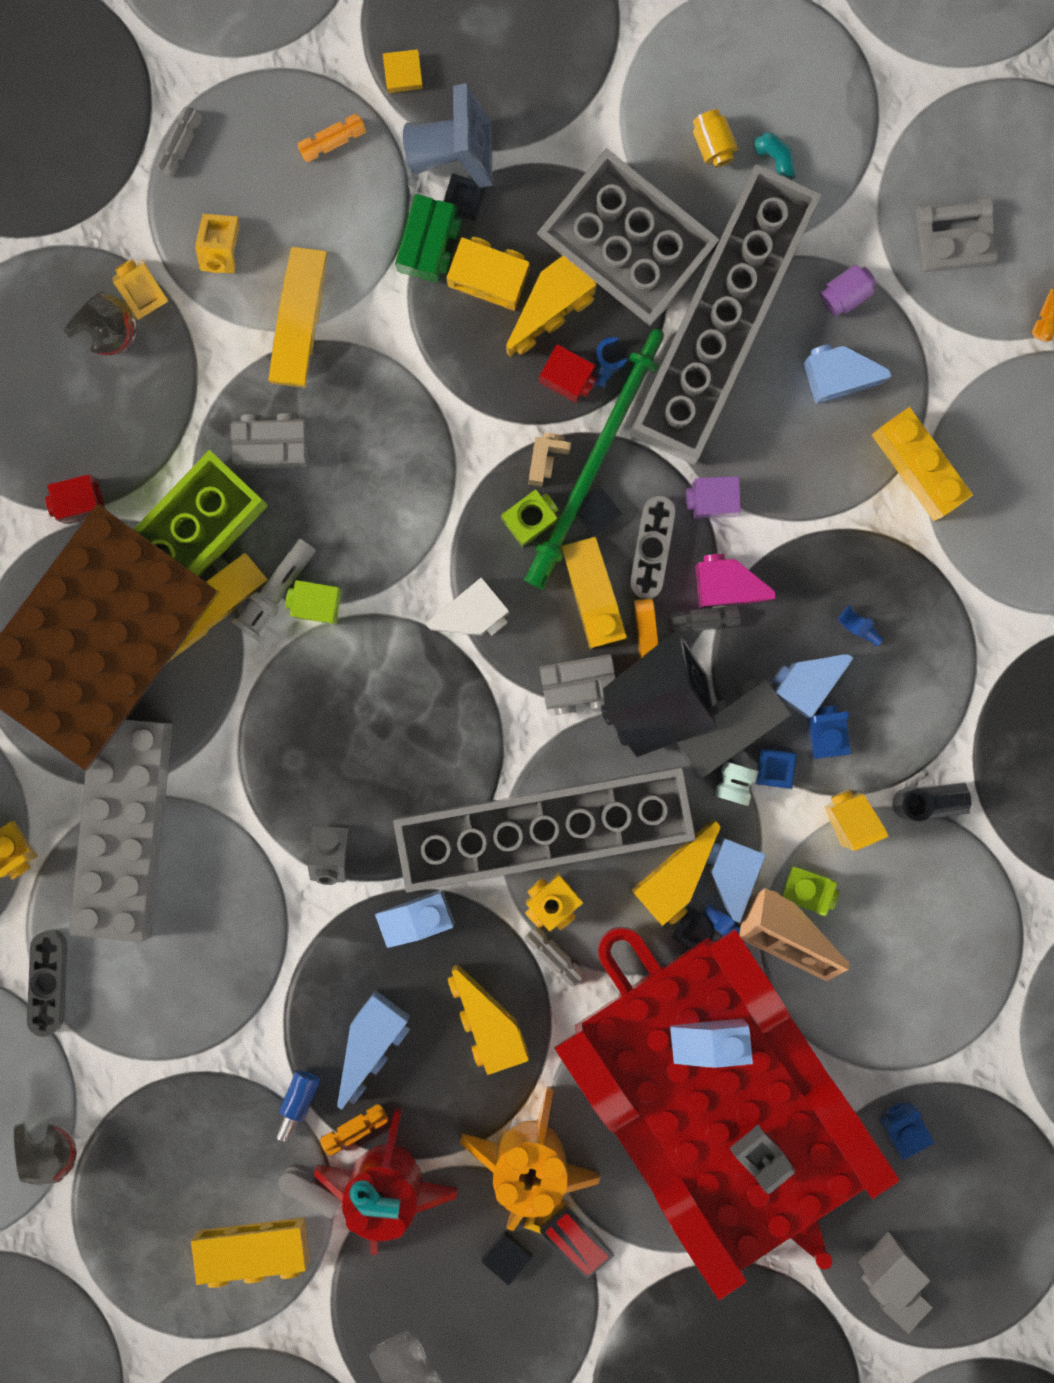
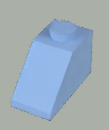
M826 344L811 350L812 355L803 363L815 404L884 384L891 377L889 369L845 346L833 349L832 344Z
M844 654L793 663L789 668L783 665L771 682L775 685L773 690L781 701L804 717L812 718L853 660V657Z
M720 837L718 843L714 842L707 859V863L710 864L708 871L729 917L740 923L766 854Z
M443 889L375 914L387 948L427 938L451 929L455 924Z
M743 1018L670 1026L674 1064L713 1068L753 1064L749 1026Z

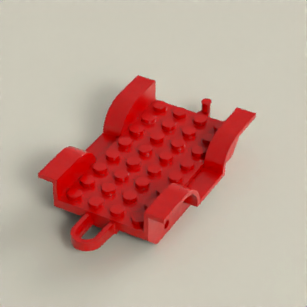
M620 926L608 930L599 941L598 956L602 966L620 993L617 998L575 1024L576 1033L554 1047L564 1065L606 1127L616 1135L654 1193L657 1203L676 1236L718 1300H721L747 1282L742 1271L743 1269L790 1238L815 1259L820 1269H829L833 1261L826 1250L817 1220L864 1189L871 1199H874L900 1182L890 1164L849 1102L823 1067L791 1018L781 998L735 929L714 943L709 938H706L665 966L658 964L643 939L633 929ZM617 941H627L649 972V975L634 985L630 984L611 955L612 945ZM741 1018L748 1024L753 1064L718 1068L674 1064L670 1026ZM758 1124L783 1150L796 1170L791 1177L770 1194H767L762 1189L756 1178L734 1156L730 1149Z

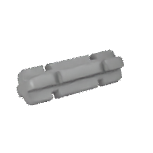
M187 106L183 108L178 118L181 120L180 124H175L164 147V150H166L165 154H161L156 163V168L161 173L170 177L176 175L180 166L178 161L183 160L195 136L193 130H198L202 121L201 114Z
M535 926L526 934L525 941L533 949L537 948L539 950L538 954L557 973L562 974V979L569 986L573 987L582 980L584 971L576 963L572 964L571 958L552 939H547V934L542 928L539 929Z

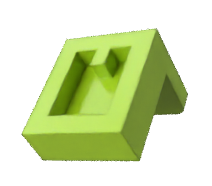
M791 865L781 896L794 902L799 907L826 917L828 910H834L840 891L836 889V881Z

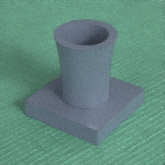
M467 83L453 86L454 119L427 123H405L403 128V145L407 162L413 173L420 174L434 167L460 160L479 188L493 186L491 119Z

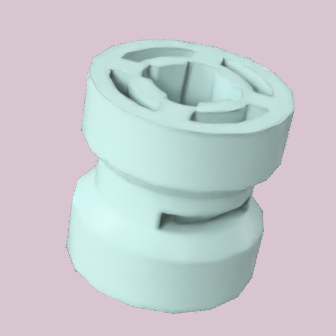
M724 762L721 769L723 775L722 782L716 786L714 796L749 806L751 799L749 789L751 784L756 782L759 771ZM735 779L738 781H742V784L739 785L731 782V780Z

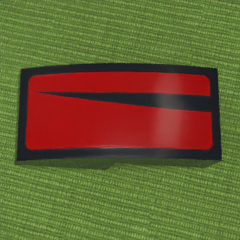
M568 1204L564 1205L540 1227V1233L586 1279L591 1277L614 1256V1253L591 1227L588 1228Z

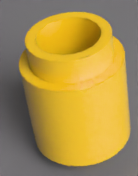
M713 109L696 117L693 120L695 127L693 135L705 164H714L715 168H720L731 163L735 159L734 154L739 148L726 116H721L719 109Z

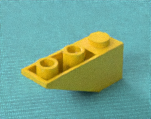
M561 256L541 271L506 345L509 357L516 352L519 355H523L537 343L536 337L544 331H547L548 334L554 332L565 323L564 316L574 309L580 312L594 301L593 295L595 294L597 284L564 256Z
M459 965L453 966L451 971L453 976L448 978L453 997H460L465 1010L460 1012V1017L466 1033L472 1031L477 1045L471 1046L477 1066L484 1065L486 1073L489 1075L529 1061V1053L517 1019Z

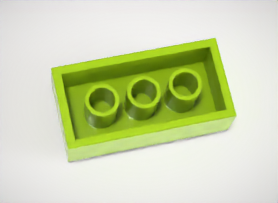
M208 450L140 521L134 530L195 575L201 577L269 505L219 457Z

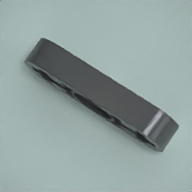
M46 930L37 934L30 944L27 1025L33 1034L40 1037L53 1034L61 1028L64 1022L67 941L64 935L57 930ZM50 938L51 944L57 945V950L50 953L49 964L56 962L57 967L48 965L40 968L39 963L47 961V950L41 949V943L46 942ZM42 973H49L56 979V988L53 992L46 993L39 988L38 979ZM55 998V1003L52 1002L47 1005V1015L53 1017L54 1022L48 1024L45 1028L44 1022L38 1021L37 1016L44 1013L45 1002L38 1003L37 999L46 1001Z

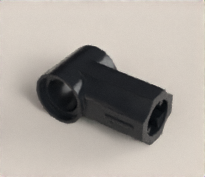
M965 782L922 788H904L895 794L892 803L894 812L898 817L919 822L930 818L970 814V807L972 805L971 795ZM916 795L919 800V808L914 814H911L908 811L907 802L911 796Z

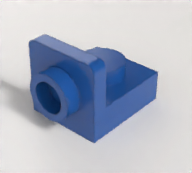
M838 705L819 707L817 715L807 718L813 759L851 754L846 719H849V711L839 712Z
M911 1102L893 1105L885 1112L886 1116L879 1119L903 1161L935 1143L921 1119L920 1112Z

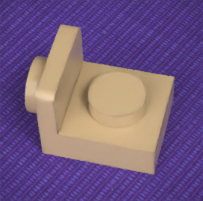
M543 433L542 438L535 437L528 485L542 487L544 478L551 479L554 457L547 456L548 452L569 455L571 443L564 441V436L554 433Z

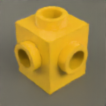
M558 872L549 881L546 882L544 878H541L528 889L527 893L530 897L526 900V905L529 909L525 913L539 929L544 925L549 932L555 927L562 930L575 919L576 915L573 911L583 904V901ZM550 899L558 902L554 908L546 907L545 903Z

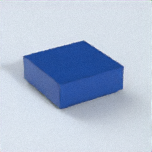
M759 749L757 771L759 772L755 784L792 789L797 753Z

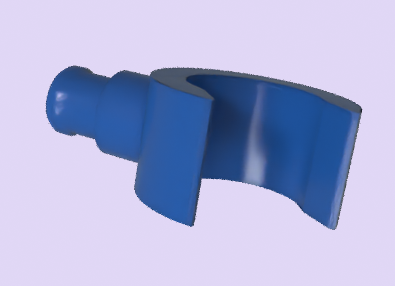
M617 337L605 338L597 347L596 362L599 366L595 382L597 387L605 388L606 382L610 379L612 373L620 371L627 363V359L611 364L602 357V351L605 348L618 343L619 338Z
M850 605L838 617L837 621L854 635L871 641L874 646L882 643L883 637L873 627L874 622L869 617L864 619L859 616Z
M711 904L703 910V914L710 918V921L715 925L714 928L723 936L734 929L740 934V926L726 913L723 914L720 910L717 911Z

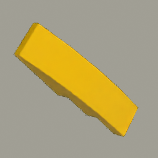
M291 247L273 342L268 378L270 384L303 388L307 386L310 355H313L316 324L319 323L327 251Z
M246 553L206 581V583L220 593L169 661L205 636L210 628L235 611L238 605L250 597L252 593L254 594L265 586L268 579Z

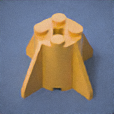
M546 1087L537 1122L524 1121L519 1123V1125L512 1127L510 1130H506L501 1135L498 1143L462 1133L460 1144L494 1173L493 1187L496 1193L495 1196L497 1201L510 1211L507 1229L511 1231L515 1230L523 1217L548 1216L560 1204L564 1194L597 1185L600 1181V1173L567 1164L566 1152L562 1141L557 1133L548 1127L554 1089Z

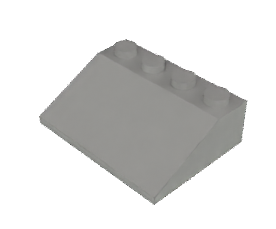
M605 148L537 232L540 238L649 326L653 324L695 277L715 252L720 240L607 148Z

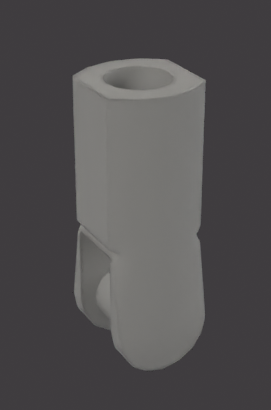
M297 1166L287 1167L279 1179L278 1186L284 1194L302 1201V1203L332 1219L342 1202L323 1183L316 1178L314 1179L313 1176Z

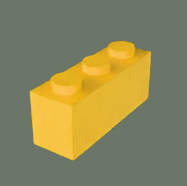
M910 406L871 434L933 521L944 517L973 496Z
M305 1217L198 1230L191 1240L196 1285L207 1284L209 1288L222 1287L229 1284V1281L241 1279L244 1280V1283H257L263 1281L266 1276L279 1275L281 1279L295 1278L300 1276L301 1272L306 1271L310 1261Z

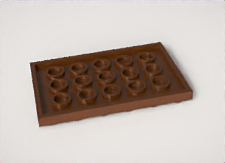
M97 503L0 633V710L85 771L89 770L220 592Z

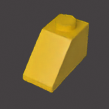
M851 789L840 792L831 797L833 803L824 806L842 847L857 851L889 837L885 827L862 793L856 792L852 794Z

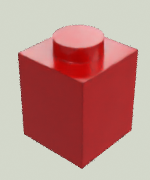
M557 344L539 375V383L577 403L581 395L587 398L595 385L597 378L592 376L595 365Z
M90 474L47 485L49 495L45 496L47 510L51 517H55V520L61 523L68 524L86 519L97 503L105 508L99 481Z

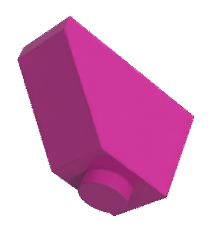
M725 554L703 556L704 562H699L695 565L699 608L768 602L776 599L774 590L736 559L726 560Z

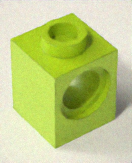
M535 489L501 515V520L523 548L557 522V517L554 513L558 511V508L547 493L541 496ZM528 508H536L542 513L543 518L539 524L530 526L523 522V512Z
M295 580L294 588L289 587L285 608L290 609L289 616L293 618L337 625L342 589Z

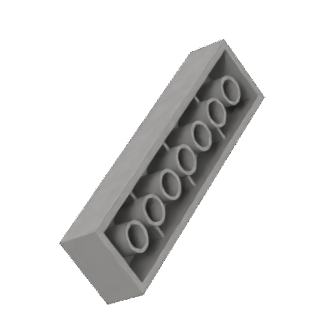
M755 164L632 427L630 436L690 464H696L822 194Z
M681 767L403 816L393 820L406 893L695 840L684 774Z

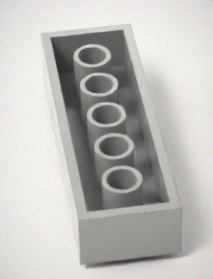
M126 719L89 770H86L69 935L142 943L152 935L173 723Z

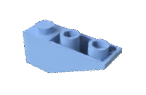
M377 990L374 991L350 1025L337 1107L341 1110L348 1101L353 1105L356 1103L366 1089V1086L362 1084L364 1079L370 1072L376 1076L388 1060V1057L384 1055L385 1051L391 1043L398 1046L410 1030L406 1026L410 1015Z

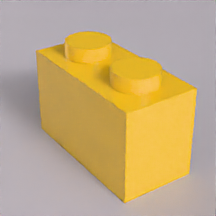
M461 237L447 275L448 287L515 311L530 272V262L526 261L525 256L517 251L506 249L505 252L493 249L491 248L492 245L484 239L472 237L471 240Z

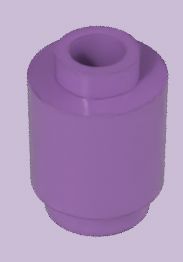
M853 265L825 285L826 289L820 293V296L833 316L837 317L841 313L846 315L875 294L873 286L877 283L867 267L860 268L857 265Z

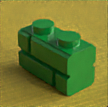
M414 195L395 262L399 273L419 277L434 283L439 282L441 273L447 275L452 260V253L447 252L451 239H458L462 219L457 218V206L423 195Z

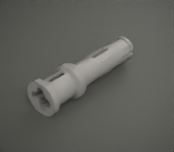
M298 539L259 593L251 594L249 597L251 602L240 617L234 618L231 623L258 641L260 638L259 632L271 616L277 615V610L279 609L277 605L316 553V550L302 539Z

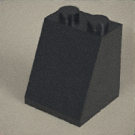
M679 631L669 635L603 688L605 703L601 705L603 718L608 726L613 725L615 727L621 744L623 746L628 745L636 757L717 727L707 674Z

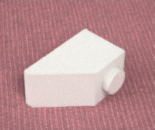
M480 578L425 624L431 631L482 636L488 631L492 636L508 623L504 617L509 614V611L485 581Z

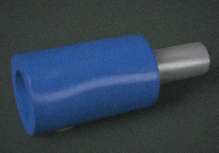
M295 1070L279 1113L285 1117L276 1137L278 1140L288 1142L296 1121L303 1122L320 1083V1079L317 1076L306 1071Z

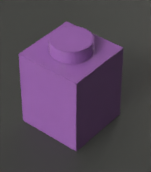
M739 476L695 478L692 488L686 489L687 510H693L694 519L737 517L741 513Z

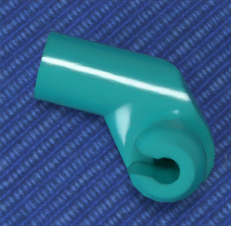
M764 132L763 136L756 137L753 143L756 154L760 156L769 154L775 160L777 174L790 180L794 179L796 175L792 151L789 145L772 132Z
M358 1181L351 1186L349 1191L350 1199L362 1215L398 1219L400 1199L382 1198L374 1187L366 1181Z

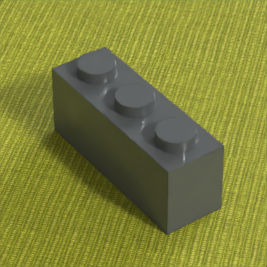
M752 678L736 690L739 694L737 698L729 703L723 699L713 705L716 728L675 743L698 777L703 778L791 716L766 679L757 683Z

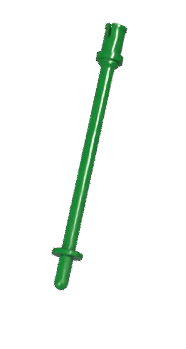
M661 329L652 330L640 354L631 353L629 360L634 364V367L548 540L542 542V544H537L535 551L538 553L523 581L538 589H545V585L556 563H561L564 557L561 554V545L647 371L656 372L659 368L653 362V359L664 339V333Z

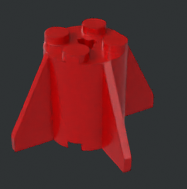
M398 1108L394 1109L387 1144L374 1146L371 1150L361 1155L356 1160L353 1170L318 1164L314 1170V1176L342 1201V1213L346 1219L347 1228L358 1236L370 1241V1255H378L380 1241L400 1238L411 1225L416 1213L452 1201L457 1197V1187L422 1182V1171L419 1164L417 1165L416 1161L411 1157L412 1154L406 1149L396 1146L402 1109ZM358 1181H366L374 1187L382 1198L400 1199L398 1219L362 1215L350 1199L349 1191L351 1186Z

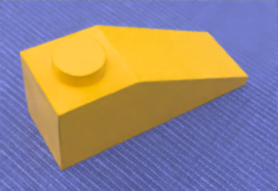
M596 537L561 546L590 650L625 640L627 637Z
M713 819L695 833L694 841L685 842L631 889L662 926L667 922L671 925L676 923L687 912L685 906L691 901L721 827Z

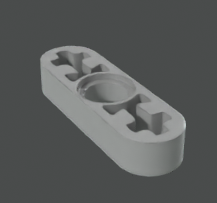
M664 496L650 498L642 510L630 577L631 592L639 599H653L660 593L663 587L675 519L674 504ZM657 504H662L663 511L668 512V517H663L659 525V530L666 529V536L656 531H644L645 526L653 527L654 515L649 514V509H655ZM649 538L659 540L663 547L662 554L657 558L645 556L642 551V544L645 540ZM639 561L647 565L660 564L659 571L654 568L651 571L650 579L656 582V588H650L648 593H643L642 586L636 585V580L644 577L646 567H638Z

